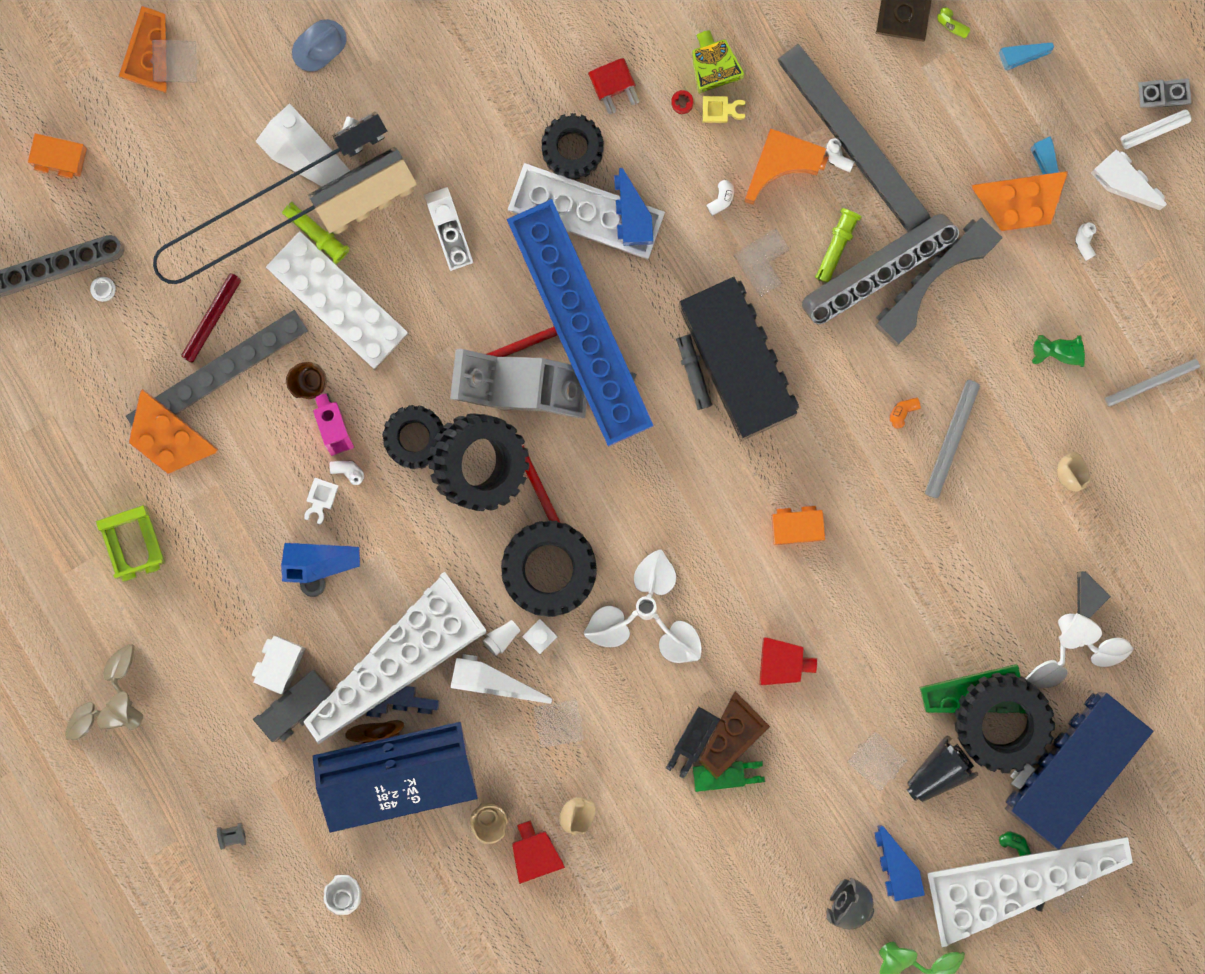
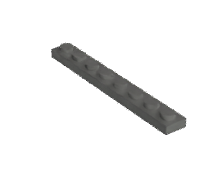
M294 309L154 398L177 415L304 335L308 330ZM136 409L126 415L131 426H133Z

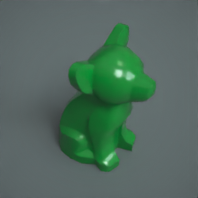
M1039 335L1033 344L1032 350L1035 354V357L1032 359L1033 364H1039L1047 357L1052 356L1065 364L1084 367L1085 350L1081 335H1077L1073 340L1058 339L1050 341L1044 335Z

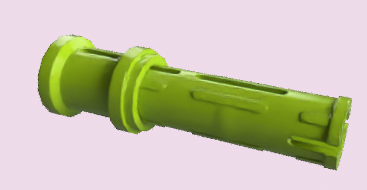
M290 202V207L287 205L282 214L289 219L302 212V210L293 202ZM305 214L292 221L316 242L319 251L323 250L333 259L334 264H338L349 252L350 247L348 245L344 246L334 237L333 232L330 234L328 231L326 232L308 215Z
M842 208L840 211L842 215L839 222L832 229V241L815 275L817 280L828 283L831 280L847 241L850 242L853 239L852 232L857 221H860L862 218L861 215Z

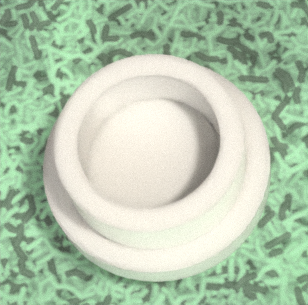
M107 277L96 278L90 287L92 296L101 302L112 299L116 291L114 282Z

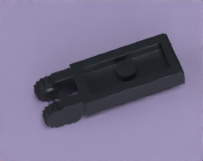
M698 706L675 746V752L668 762L666 769L671 771L676 765L679 755L682 754L689 758L679 775L684 779L692 764L699 758L720 718Z

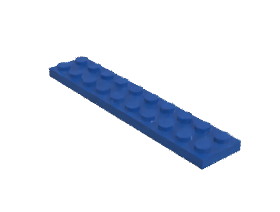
M550 199L508 218L507 222L607 446H612L654 427L553 200Z

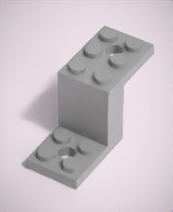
M456 349L450 399L500 410L546 411L574 418H585L587 399L572 365L545 358L496 357L465 349ZM473 374H475V381H474V383H473V380H472Z

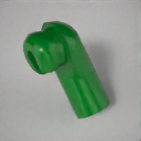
M1012 831L1005 832L999 836V844L1002 847L1006 848L1009 846L1016 849L1019 856L1032 854L1024 836Z

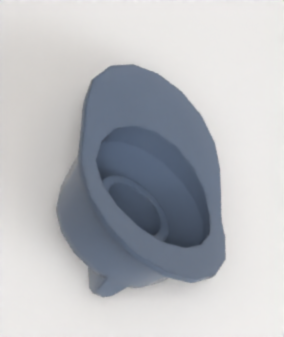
M329 19L314 23L293 44L292 58L295 64L302 70L309 72L318 71L325 67L344 49L347 41L346 32L340 24Z

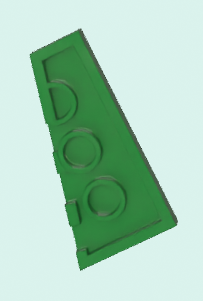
M1014 664L921 686L919 688L924 710L926 713H955L956 709L961 706L959 703L961 696L966 697L969 693L967 688L971 684L975 687L980 683L978 679L984 676L987 679L992 678V674L1000 673L1002 676L1011 673L1020 678L1019 666ZM1013 701L998 703L988 711L994 713L1026 714L1024 708Z

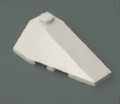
M290 103L269 122L256 140V143L273 161L284 165L294 172L332 152V149ZM335 154L299 175L322 187L346 174L350 169Z
M463 654L462 659L456 658L451 688L552 704V698L483 662H478V656Z

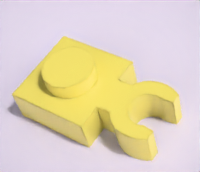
M703 96L702 123H727L728 116H732L736 120L745 119V114H738L735 111L737 106H745V101L736 100L732 104H728V97Z

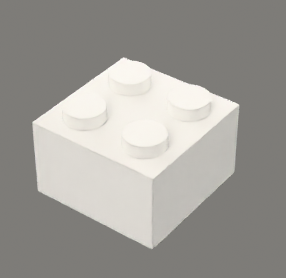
M279 636L267 639L262 653H265L262 662H257L252 676L255 677L254 683L279 694H285L289 689L306 648Z

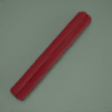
M232 273L227 276L181 354L183 359L191 363L194 362L241 283L240 277Z

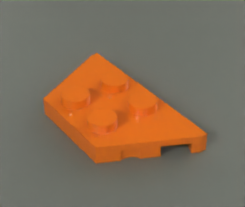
M1068 171L972 185V189L1001 231L1049 225L1053 222L1055 210L1060 201L1065 180L1068 177Z
M144 389L140 391L129 444L167 474L213 455L218 451L217 447Z

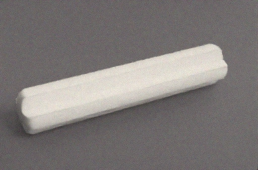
M1185 109L1128 133L1120 138L1122 146L1125 149H1129L1183 126L1191 121V115Z

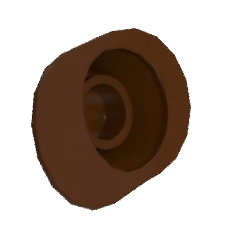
M393 720L384 723L357 725L346 731L345 738L352 742L369 743L399 736L400 731L404 728V722Z

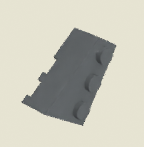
M312 670L282 697L275 700L262 714H258L253 718V721L271 742H277L278 740L284 742L294 734L292 729L298 723L303 726L306 718L323 700L325 701L331 695L333 690L316 670Z

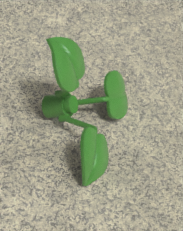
M889 942L879 951V955L883 959L879 974H900L911 965L918 968L924 974H955L963 962L965 953L951 952L945 954L935 961L931 969H926L916 962L918 954L915 950L899 948L895 942Z

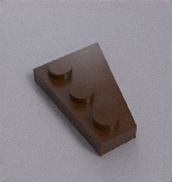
M736 691L733 693L699 760L716 779L770 728L763 718Z

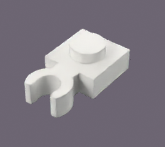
M314 478L306 500L313 503L312 508L306 511L305 520H309L310 515L315 512L319 515L317 524L321 525L323 523V509L331 510L339 488L338 485Z

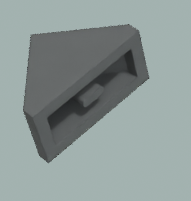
M1086 571L1077 572V613L1090 618L1111 596Z

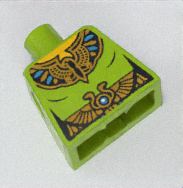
M710 30L696 35L700 48L692 50V61L698 94L743 79L744 72L725 39L714 42Z

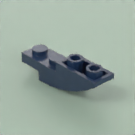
M406 686L369 710L366 716L381 718L382 713H388L389 704H393V710L407 711L408 707L418 708L417 713L432 715L433 710H439L440 700L415 697L416 687Z

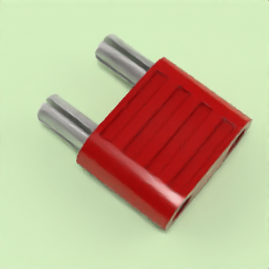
M625 58L615 60L588 73L599 101L603 100L608 114H612V111L613 113L616 112L611 97L626 91L631 105H635V102L636 104L639 103L634 90L636 84Z

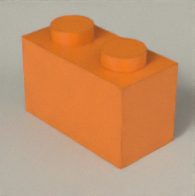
M35 133L28 163L34 166V171L48 174L49 170L58 172V176L72 179L73 176L80 177L87 148L84 144Z
M816 506L801 507L802 512H792L791 508L776 509L777 514L771 515L774 545L824 541L823 510H817Z

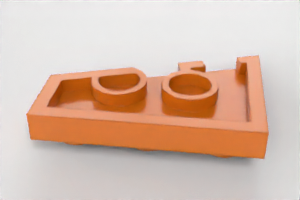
M141 6L118 77L166 93L165 14Z

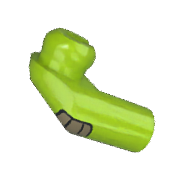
M941 8L940 14H937L938 22L951 33L965 39L970 32V27L952 19L953 11L951 9Z

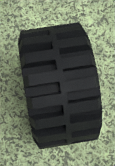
M570 113L571 116L561 115L560 119L552 120L551 125L546 127L544 136L542 135L541 148L543 159L550 170L552 169L557 175H562L566 178L572 177L576 180L580 179L581 176L586 177L590 175L592 170L595 171L599 162L601 163L604 141L599 127L595 126L593 120L589 121L582 114L580 117L576 116V113ZM568 134L582 136L587 142L586 153L581 158L575 160L564 158L558 151V142L562 137Z
M408 405L405 408L401 407L396 413L390 415V419L384 425L385 429L382 433L383 445L388 455L400 466L410 469H423L428 466V461L433 460V455L429 454L430 448L436 446L437 441L434 438L437 433L443 434L444 430L442 427L444 425L432 410L424 406ZM410 423H420L429 432V442L421 451L411 452L401 445L400 433Z

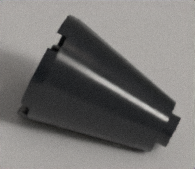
M947 735L942 739L907 782L909 785L907 791L915 801L919 799L924 802L978 776L977 771L972 773L971 769L974 765L958 744L952 746L949 743L952 740L950 736Z

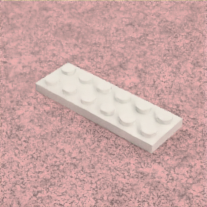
M524 163L508 207L509 212L519 214L552 199L567 232L649 260L665 214L664 211L646 205L652 215L653 244L623 246V239L618 240L617 225L622 224L621 215H616V200H620V196Z
M300 231L266 266L279 281L374 370L409 334Z

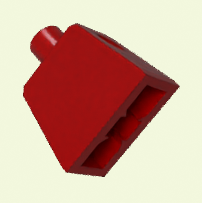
M764 637L762 641L759 685L801 682L802 672L816 673L817 658L803 657L804 647Z
M531 820L517 825L521 840L513 842L512 847L519 884L565 868L563 860L546 831L536 834Z

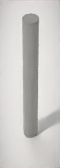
M1193 359L1105 398L1106 404L1110 407L1200 368L1197 359Z

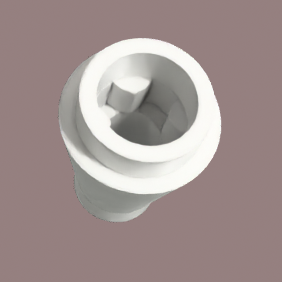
M510 620L505 625L486 634L483 643L494 656L498 653L502 654L520 632V629Z

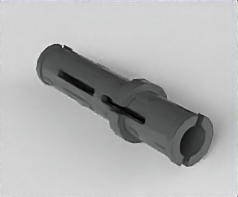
M689 334L676 338L682 357L681 365L685 367L697 410L711 407L713 404L711 403L700 368V356L696 354L692 336Z

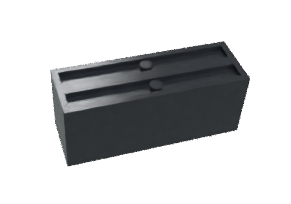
M734 276L679 301L678 307L740 442L794 418L797 415L796 410H798L799 404L794 394L789 395L786 389L789 383L784 372L779 373L777 370L778 359L774 350H768L765 344L768 339L764 328L762 326L758 327L755 322L757 314L752 303L747 304L744 298L747 292L742 281L737 282Z

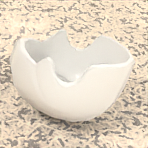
M349 875L334 876V879L326 885L324 890V903L328 910L336 915H348L354 912L360 905L362 896L358 882Z

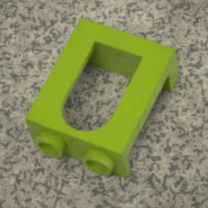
M142 505L96 521L98 530L102 532L115 572L113 575L115 579L121 578L122 582L132 580L137 577L136 573L145 570L146 574L160 570V565L165 564L147 506ZM138 520L149 557L146 564L133 568L124 559L115 528Z

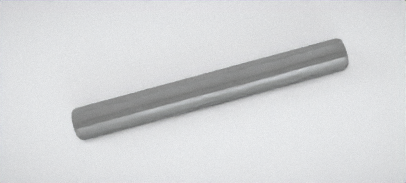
M967 380L925 490V494L929 497L938 498L980 388V384L975 381Z

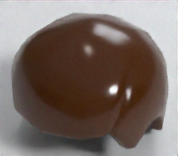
M313 362L299 363L292 367L286 376L287 389L295 398L314 399L325 390L327 385L326 373L318 364Z

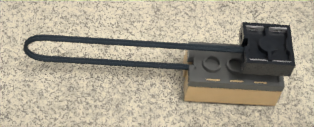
M373 112L332 135L338 149L163 245L157 250L153 258L155 274L160 280L168 284L185 282L314 209L318 212L329 234L333 231L335 234H339L349 228L347 223L355 219L357 222H360L371 215L369 211L378 207L381 210L391 205L392 198L398 195L403 198L414 192L413 187L417 183L402 159L400 152L394 146L308 194L313 206L178 280H169L159 273L157 259L166 248L339 152L343 156L348 154L352 157L363 151L361 146L370 142V144L374 145L385 138L383 134L388 131L378 113Z

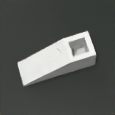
M1116 149L1091 172L1108 192L1157 210H1161L1167 205L1162 192L1157 188L1153 189L1147 183L1149 181L1147 176L1142 171H1136L1130 164L1132 163L1131 159L1124 152H1119Z
M448 187L425 194L424 196L450 271L472 264L473 260Z

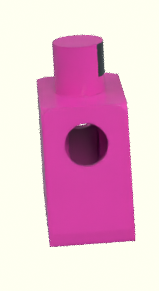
M329 393L317 396L315 400L318 408L313 410L324 445L330 455L334 456L355 448L337 402L332 403Z

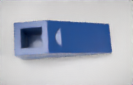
M619 168V175H614L615 190H620V200H616V215H621L622 224L617 225L618 240L623 239V246L653 244L652 215L624 169Z
M284 543L281 563L282 582L309 583L360 567V547Z
M878 825V832H874L877 847L882 846L884 855L880 857L882 871H887L889 881L885 882L887 896H892L894 901L925 896L920 870L884 826Z

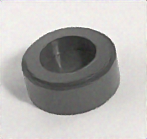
M324 578L309 583H300L302 592L310 597L321 595L326 587Z

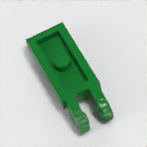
M763 761L734 762L717 779L704 766L693 767L695 792L743 787L745 784L765 782V776L761 775L753 776L752 778L744 777V769L760 768L763 766Z

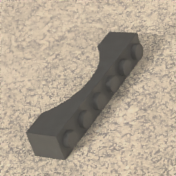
M982 217L977 222L972 219L962 229L966 233L946 247L949 251L943 257L938 254L928 264L931 269L925 275L920 272L912 280L911 283L914 286L907 293L903 290L894 299L897 304L891 310L886 307L876 317L879 322L875 327L896 347L916 327L921 300L931 283L944 271L957 264L983 259L1003 238Z

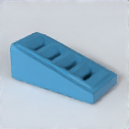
M1053 43L1011 46L1001 48L998 53L1004 69L1008 71L1051 54L1054 45Z
M1051 136L1035 143L1030 150L1042 174L1059 172Z

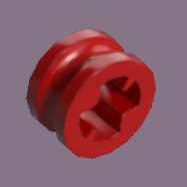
M685 90L675 92L671 98L673 110L678 114L689 113L693 108L692 95ZM681 96H685V100L689 99L685 108H680V104L677 106L675 103L679 101Z

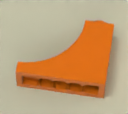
M770 128L744 202L754 205L756 198L763 188L778 177L791 173H808L817 176L819 169L824 171L829 158L825 156L827 148Z

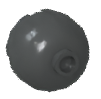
M850 878V881L847 879L842 880L830 897V901H834L831 909L827 908V920L830 924L842 929H857L873 917V895L866 885L854 878Z

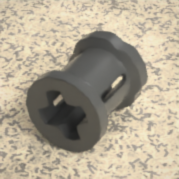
M238 823L237 826L231 828H217V838L221 850H224L226 846L246 845V836L242 823Z

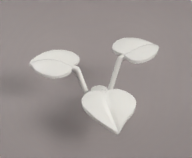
M657 550L648 555L635 571L634 584L637 590L649 592L647 596L637 601L636 610L624 620V614L619 608L613 606L602 607L594 613L584 631V636L594 644L603 647H618L624 644L630 636V631L626 624H629L636 616L644 620L654 618L666 633L659 641L660 652L665 659L674 663L698 661L701 657V642L696 630L690 624L676 621L669 630L656 614L657 607L656 602L652 599L653 592L657 595H665L673 589L676 583L675 570L662 550Z
M1078 613L1076 615L1066 614L1058 620L1062 632L1061 636H1059L1061 643L1060 661L1049 660L1040 664L1025 679L1029 680L1037 688L1053 687L1062 682L1068 673L1067 669L1063 667L1065 665V648L1074 649L1079 646L1088 645L1091 651L1094 652L1091 656V662L1100 667H1109L1122 662L1132 653L1134 648L1128 640L1123 638L1108 639L1097 648L1093 643L1097 642L1102 636L1099 625Z

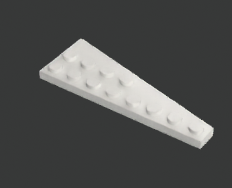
M445 572L407 610V613L399 622L393 625L374 645L370 653L353 668L354 670L344 681H341L336 686L337 688L325 701L323 700L306 718L304 724L318 744L487 633L482 623Z
M1128 837L927 873L941 946L945 947L969 937L976 932L989 928L996 923L1133 863Z

